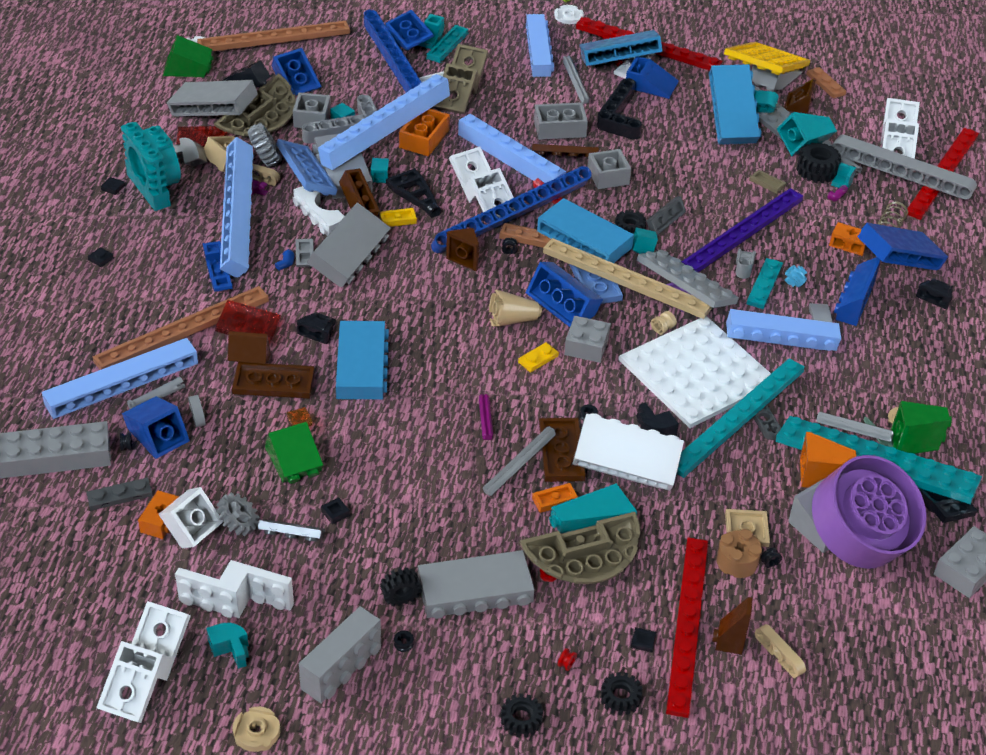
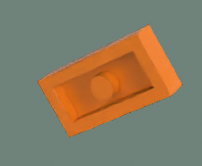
M570 483L532 493V500L540 513L549 511L553 506L578 497Z

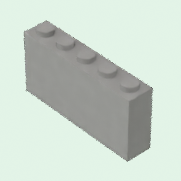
M253 80L185 82L168 100L167 105L173 116L241 115L258 93Z
M338 134L314 137L315 144H312V150L320 164L318 147ZM361 152L334 170L321 165L338 189L336 196L332 195L333 199L345 197L339 184L345 170L358 168L361 169L370 191L373 193L372 178Z
M357 202L315 249L307 263L339 287H343L346 283L349 285L355 278L353 274H359L363 269V262L367 264L373 256L371 253L375 254L381 247L379 243L384 244L389 237L387 233L391 227Z
M523 550L418 565V577L422 585L421 595L427 618L439 619L445 615H463L466 612L472 611L484 612L492 608L505 609L512 605L519 604L520 606H525L534 602L535 590Z

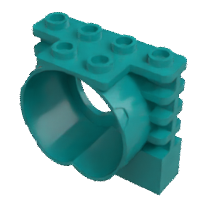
M129 122L122 125L121 131L124 133L122 138L125 141L123 145L126 149L125 156L127 159H125L128 177L154 211L171 206L169 190L166 187L179 183L181 178L180 164L172 140L159 125L144 130L137 122Z

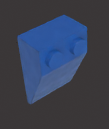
M412 9L385 23L398 46L406 50L434 37L433 33Z
M303 48L273 57L272 68L275 74L279 73L291 85V91L295 96L298 93H307L322 87Z

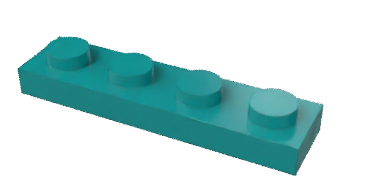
M455 25L427 53V59L441 63L469 34V29Z
M766 258L746 305L760 309L765 308L783 267V262Z

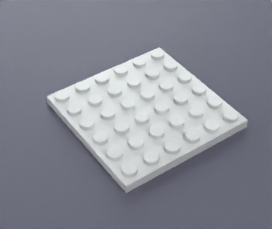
M707 316L704 319L699 318L619 355V361L689 428L732 408L771 374L732 338H728L727 334Z

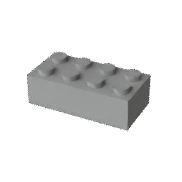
M359 606L299 662L301 690L319 703H322L326 698L331 699L336 693V689L341 684H346L356 669H362L367 659L380 651L381 620Z

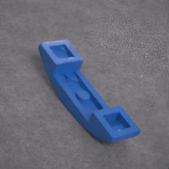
M221 242L203 243L205 260L214 292L233 289L230 275L220 270Z

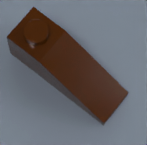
M752 597L746 598L720 620L718 629L713 631L712 642H716L715 650L742 655L751 618Z

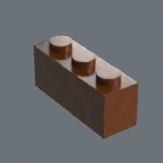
M361 169L345 170L339 184L350 208L352 209L358 202L377 217L380 210Z

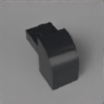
M646 402L639 404L636 418L638 423L641 424L640 429L647 431L656 430L665 436H677L679 423L670 411L655 415Z

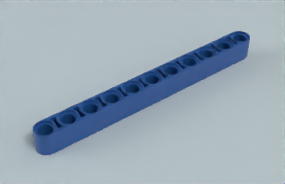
M375 10L364 11V27L404 91L407 93L410 89L422 83L378 13Z
M586 166L576 168L448 228L435 236L431 243V248L435 253L445 252L448 231L467 229V227L474 228L475 234L478 237L504 223L571 193L588 182L592 174L591 170Z

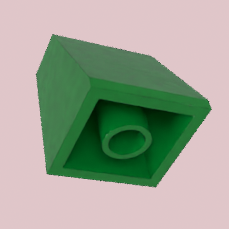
M177 35L168 55L163 76L204 77L206 73L209 74L212 66L211 63L214 56H211L213 49Z
M901 401L891 430L894 432L892 439L893 447L913 454L939 450L941 443L945 442L947 427L950 428L952 423V417L949 416L948 408Z
M307 422L268 433L265 448L283 483L289 482V484L300 481L301 477L308 476V478H312L320 474L323 463Z

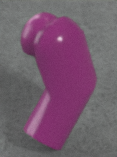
M842 185L836 192L830 191L827 198L834 202L838 201L846 194L848 187Z

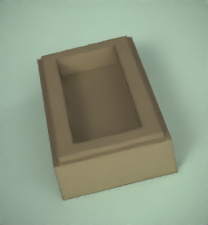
M759 169L749 178L750 181L776 194L785 188L787 184Z

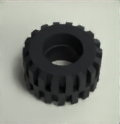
M825 143L807 144L800 150L797 163L798 174L803 179L807 178V181L813 180V183H817V181H820V183L826 181L828 183L837 175L841 154L833 146Z

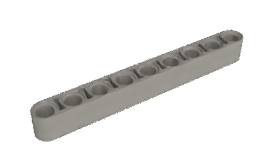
M839 135L832 144L834 149H837L843 158L961 199L971 198L977 187L976 181L972 178L847 135Z

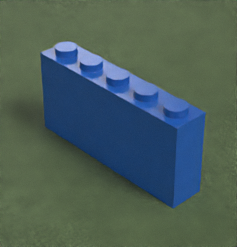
M866 223L858 235V238L884 263L939 270L948 258L923 232Z

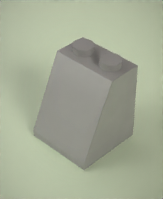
M820 480L794 496L788 522L824 553L829 549L820 538L812 517L813 495L817 486L822 481Z

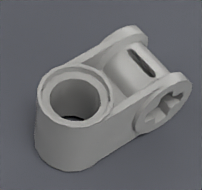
M738 248L735 273L739 278L746 279L751 276L756 251L748 252Z

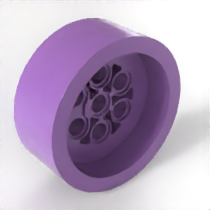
M862 455L848 460L823 479L813 495L812 517L820 538L833 554L844 562L856 567L871 569L886 565L913 548L920 541L925 531L926 508L918 487L902 468L882 457Z

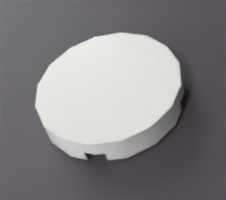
M562 5L559 9H555L554 16L561 23L576 24L581 17H584L583 10H579L574 5Z

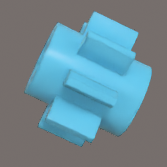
M793 265L785 272L787 276L785 281L792 287H800L807 280L805 276L807 271L802 266L796 267Z

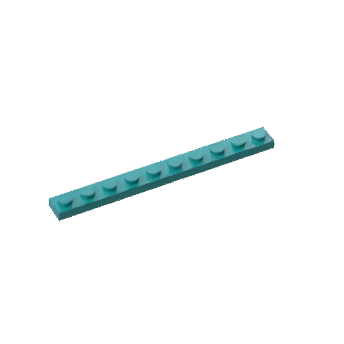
M790 358L787 359L681 452L676 474L685 478L804 372L805 366Z

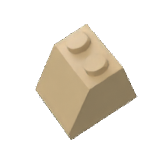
M214 136L207 139L204 148L206 158L222 172H225L226 147L235 139L234 136Z

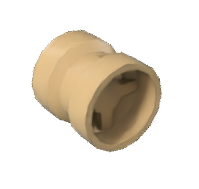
M664 311L660 314V317L657 316L651 320L652 329L660 335L666 333L668 329L674 328L677 324L675 316L670 311Z

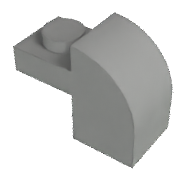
M180 138V144L173 146L177 158H183L186 165L194 167L207 162L204 148L189 138Z

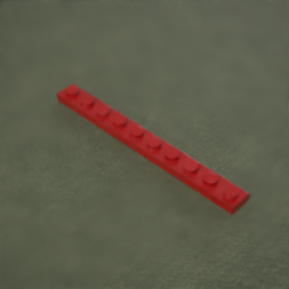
M581 17L576 23V29L607 39L635 34L632 31L619 29L616 26L597 22L587 17ZM661 42L662 52L655 53L706 70H710L713 65H722L723 62L716 57H709L702 53H696L687 48H680L674 44Z
M963 128L937 167L954 172L978 138L979 133L972 129ZM923 185L907 208L908 216L921 220L941 191Z
M687 537L666 707L667 715L689 718L708 540Z

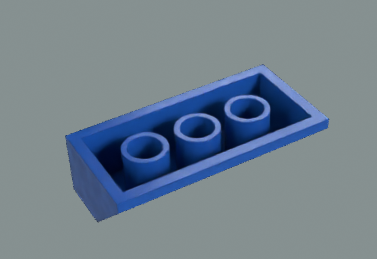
M878 257L858 264L855 271L850 272L849 279L843 290L844 292L841 293L839 298L840 303L836 304L834 313L837 314L835 320L857 326L876 281L881 262Z
M554 262L539 263L525 292L569 327L574 316L588 319L594 317L603 301L601 297Z

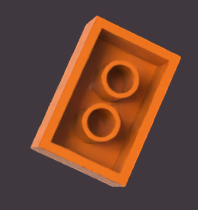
M428 109L412 119L399 131V148L430 156L449 132L450 114Z

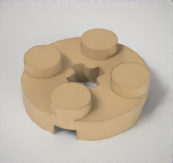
M249 708L248 712H245L243 715L241 712L233 722L235 742L242 749L251 752L269 750L280 736V722L275 717L274 712L268 708ZM256 726H260L261 731L253 732L251 729H255Z

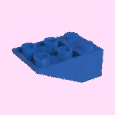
M639 56L635 57L626 73V78L635 80L636 91L670 99L679 83V80L654 61Z

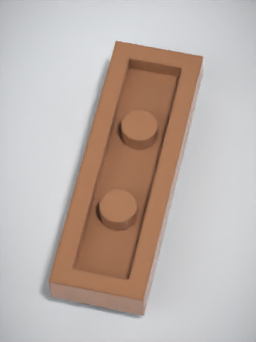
M820 67L807 70L806 75L811 79L815 78L816 84L832 98L846 95V90Z
M508 223L503 224L499 234V239L514 238L518 243L542 248L551 240V238L539 233L537 229Z

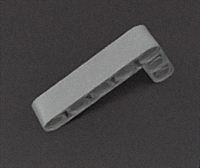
M368 95L357 97V112L359 115L310 122L302 125L303 142L312 144L314 143V137L340 134L362 119L370 116L377 111L372 98Z

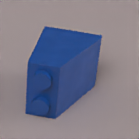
M157 396L122 413L127 429L155 459L190 441L178 406Z

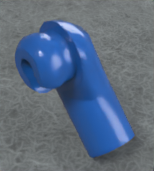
M290 249L284 251L283 260L276 262L275 267L280 271L292 266L295 258L294 252Z

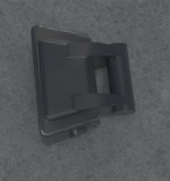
M935 278L931 281L927 280L919 284L916 297L943 309H948L952 300L954 286Z
M318 312L312 313L297 320V334L323 344H328L336 319Z

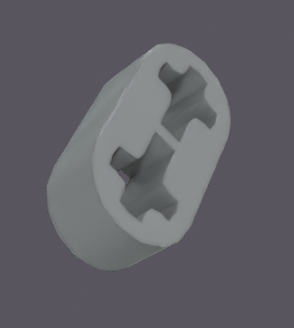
M189 396L188 401L195 427L206 426L199 396Z

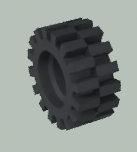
M625 210V213L621 211L615 217V225L630 233H634L636 227L646 228V217L643 214L639 215L638 211L634 213V210H631V212Z
M407 567L404 570L398 568L397 572L392 570L390 571L391 575L386 574L385 579L382 578L380 588L384 599L388 605L391 604L393 607L396 604L400 606L403 603L408 604L409 601L414 602V598H419V593H422L421 582L417 572H414L412 568L410 570Z
M617 672L616 676L613 673L610 674L609 678L606 677L601 687L600 698L602 705L605 704L604 708L606 710L611 708V713L613 714L615 711H619L618 715H622L624 711L626 715H629L630 711L634 713L637 707L639 708L643 693L640 681H635V676L633 675L629 678L626 672H624V676H621V672ZM624 689L629 692L630 697L618 698L613 695V691Z
M520 693L519 698L515 694L512 695V699L509 697L506 699V703H503L501 709V724L504 725L505 731L509 730V734L512 736L514 733H517L516 737L520 738L521 734H524V738H527L529 733L533 736L536 730H540L543 709L541 703H538L536 698L531 700V695L529 694L524 698L523 693ZM517 711H526L530 714L531 718L520 721L515 719L513 714Z

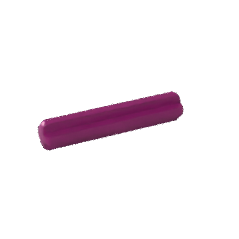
M488 394L479 395L482 437L484 440H492L493 426L490 399Z

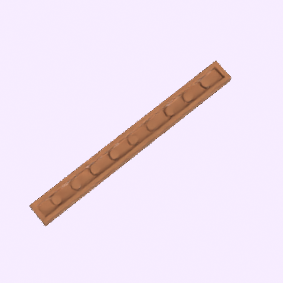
M346 21L201 38L197 39V43L213 49L212 51H224L226 49H239L242 47H255L258 45L350 34V28Z
M260 286L92 356L93 362L99 370L176 342L269 302V297Z

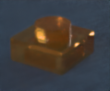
M305 407L287 412V419L291 426L307 422L308 426H312V419Z

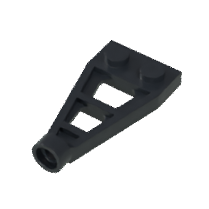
M415 168L386 178V185L394 193L424 210L431 218L440 215L441 208L437 205L424 177ZM415 185H418L420 188L412 192L405 190ZM423 195H426V197H427L426 199H423V200H419V199L417 198V197H420V196H423Z

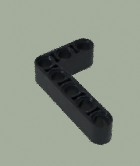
M631 78L623 79L600 109L597 116V128L599 130L633 140L640 138L642 122L620 115L634 96L635 80Z

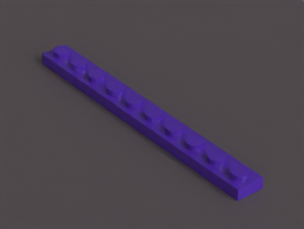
M789 188L684 259L682 263L692 266L693 270L700 272L802 202L803 195Z

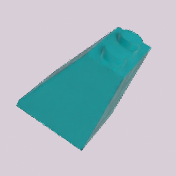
M798 112L791 113L777 128L791 157L800 154L801 148L805 147V145L823 143L837 132L830 117Z

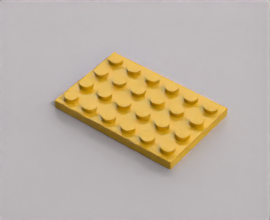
M758 42L728 47L724 51V55H727L731 60L739 59L742 60L743 64L757 65L758 69L772 70L771 73L776 75L799 70L800 68L803 69V67L809 66L811 61Z

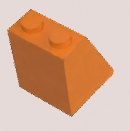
M806 432L800 455L801 487L809 488L826 478L848 460L856 457V451L814 433Z

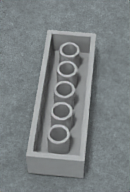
M107 421L0 433V479L111 466L110 434Z

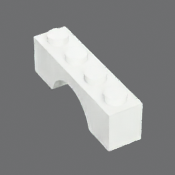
M303 186L293 189L294 205L302 209L303 214L311 219L313 225L319 227L323 235L326 234L328 236L345 217L339 210H325L318 207L321 204L320 192H309Z

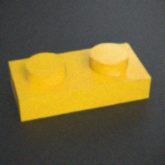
M414 208L379 212L380 220L389 227L417 224Z
M545 342L518 358V363L529 372H533L558 357L559 352Z

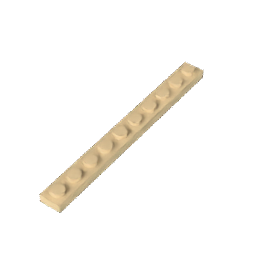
M552 238L543 249L544 254L702 319L712 309L711 306L693 295Z

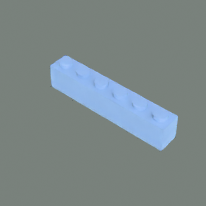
M526 14V31L532 77H551V72H554L553 54H551L552 47L550 45L548 20H545L544 14Z
M730 309L726 321L728 338L828 351H837L841 341L839 323Z

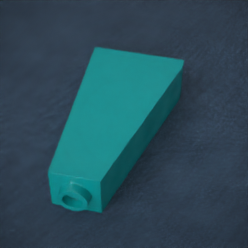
M616 483L553 506L549 521L551 526L557 528L560 534L595 526L599 520L635 512L637 515V510Z

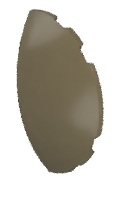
M278 73L257 90L258 94L241 115H224L214 123V126L231 134L248 136V129L255 124L262 123L270 133L275 132L288 123L293 115L296 99L295 94L291 91V85Z
M631 512L599 520L595 526L563 534L556 531L520 540L519 543L528 558L552 577L575 584H595L617 576L632 562L638 549L640 526L636 513Z

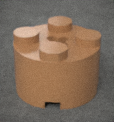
M748 529L735 530L723 534L720 539L716 559L718 567L725 574H730L736 578H746L753 575L759 565L762 552L761 543Z

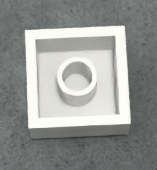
M201 487L188 489L158 514L182 548L195 547L224 522L218 519L220 515L216 512V509Z

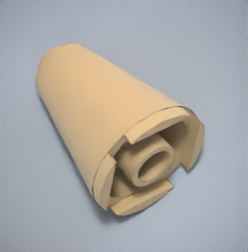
M495 290L496 293L491 295L489 312L493 315V319L490 318L493 327L534 321L541 316L542 308L536 301L501 290Z

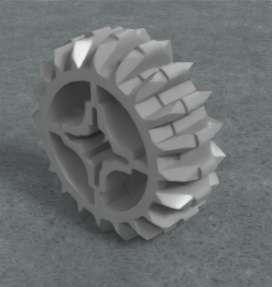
M259 123L248 129L251 144L263 163L269 168L279 164L282 161V155L265 125Z

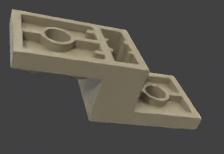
M458 44L452 64H446L443 77L448 79L450 95L456 93L458 96L455 99L447 97L434 105V108L465 115L471 93L476 94L489 53L488 50ZM471 59L473 63L466 65L465 61Z

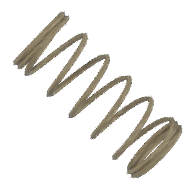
M900 202L889 203L878 225L887 223L892 224L896 228H901L903 221L908 215V209ZM892 204H899V205H901L902 207H904L906 213H905L904 210L901 209L900 207H896V206L889 207V206L892 205ZM898 208L903 211L905 216L902 217L893 211L888 212V209ZM889 213H896L901 218L896 219L892 217ZM885 218L895 219L899 225L895 226L893 223L887 222Z

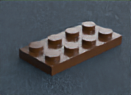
M532 144V151L544 155L545 151L552 152L551 155H562V152H568V156H578V153H584V157H589V153L599 152V147Z
M238 362L232 394L310 399L315 368L314 366Z
M539 418L540 433L548 426L555 430V436L541 448L544 481H585V468L572 464L580 437L578 418Z

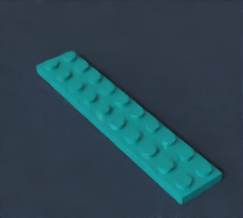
M789 416L776 436V442L802 450L806 432H811L855 450L856 457L873 455L885 458L902 468L918 488L967 504H971L982 479V476L974 472L964 471L952 465H945L933 459H926L913 453H907L894 447H888L875 441L860 438L856 435L840 432L837 429L821 426L818 423L802 420L799 417Z

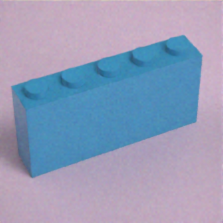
M655 30L583 43L580 44V51L583 62L586 66L662 52L660 35Z
M750 65L711 66L708 74L718 144L757 143L758 139L761 138V128L758 127L759 114H756L757 100L754 99L755 86L752 85L753 71L750 70Z
M564 198L538 217L537 231L612 263L619 260L633 246L634 234Z
M340 321L336 399L383 400V393H387V381H384V379H387L388 369L384 368V366H388V355H384L388 353V342H385V340H389V329H385V321Z

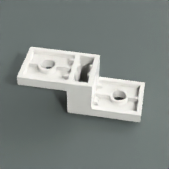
M887 98L881 136L882 148L891 151L899 149L902 151V155L915 159L919 129L917 119L920 102ZM903 113L905 118L899 119L897 114Z
M481 147L450 156L449 160L469 203L478 200L482 211L485 212L496 206L494 201H500L502 204L514 198L501 169H490ZM467 165H474L475 170H470Z
M230 560L220 579L178 568L175 573L178 597L183 604L200 606L208 612L212 610L220 612L228 618L232 616L240 618L250 599L258 604L266 603L273 605L278 610H291L294 605L291 577Z
M147 601L132 644L123 641L120 643L97 708L141 723L157 679L168 680L191 615ZM160 624L166 626V632L162 636H158L156 633V629ZM130 687L132 695L125 700L122 692L124 688Z

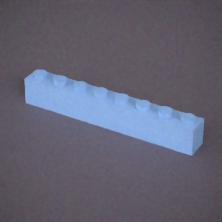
M468 114L459 119L458 135L481 147L482 150L532 180L539 178L544 183H547L566 174L564 169L474 115Z
M184 338L43 391L44 405L53 419L196 365L198 364L197 351L190 341Z

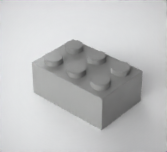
M582 102L537 104L534 108V124L538 140L586 137L588 120Z
M975 526L938 560L934 572L935 576L968 598H971L986 582V533Z

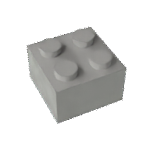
M298 93L293 109V126L295 128H302V125L306 123L329 120L331 109L330 95Z
M621 149L589 153L588 168L591 170V177L597 189L630 184L631 167Z
M574 316L566 337L564 355L601 363L609 340L611 323Z

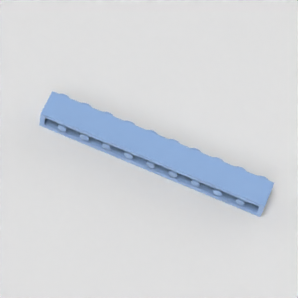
M438 74L433 75L391 103L386 104L383 108L362 119L354 126L349 127L346 131L318 147L321 165L334 170L449 97L448 79Z
M238 137L226 147L220 270L234 277H240L249 269L251 188L253 181L252 163L254 157L253 146Z

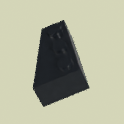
M259 60L233 72L221 81L253 80L255 88H260L267 83L266 80L271 76L263 62Z

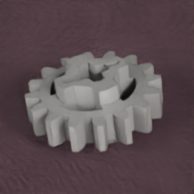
M230 492L228 495L225 494L216 504L219 507L216 512L220 514L218 519L224 521L223 526L229 527L230 532L235 530L236 535L241 533L243 536L251 534L259 525L257 520L260 517L255 514L257 509L252 508L253 503L246 501V497L240 498L239 493L234 496Z

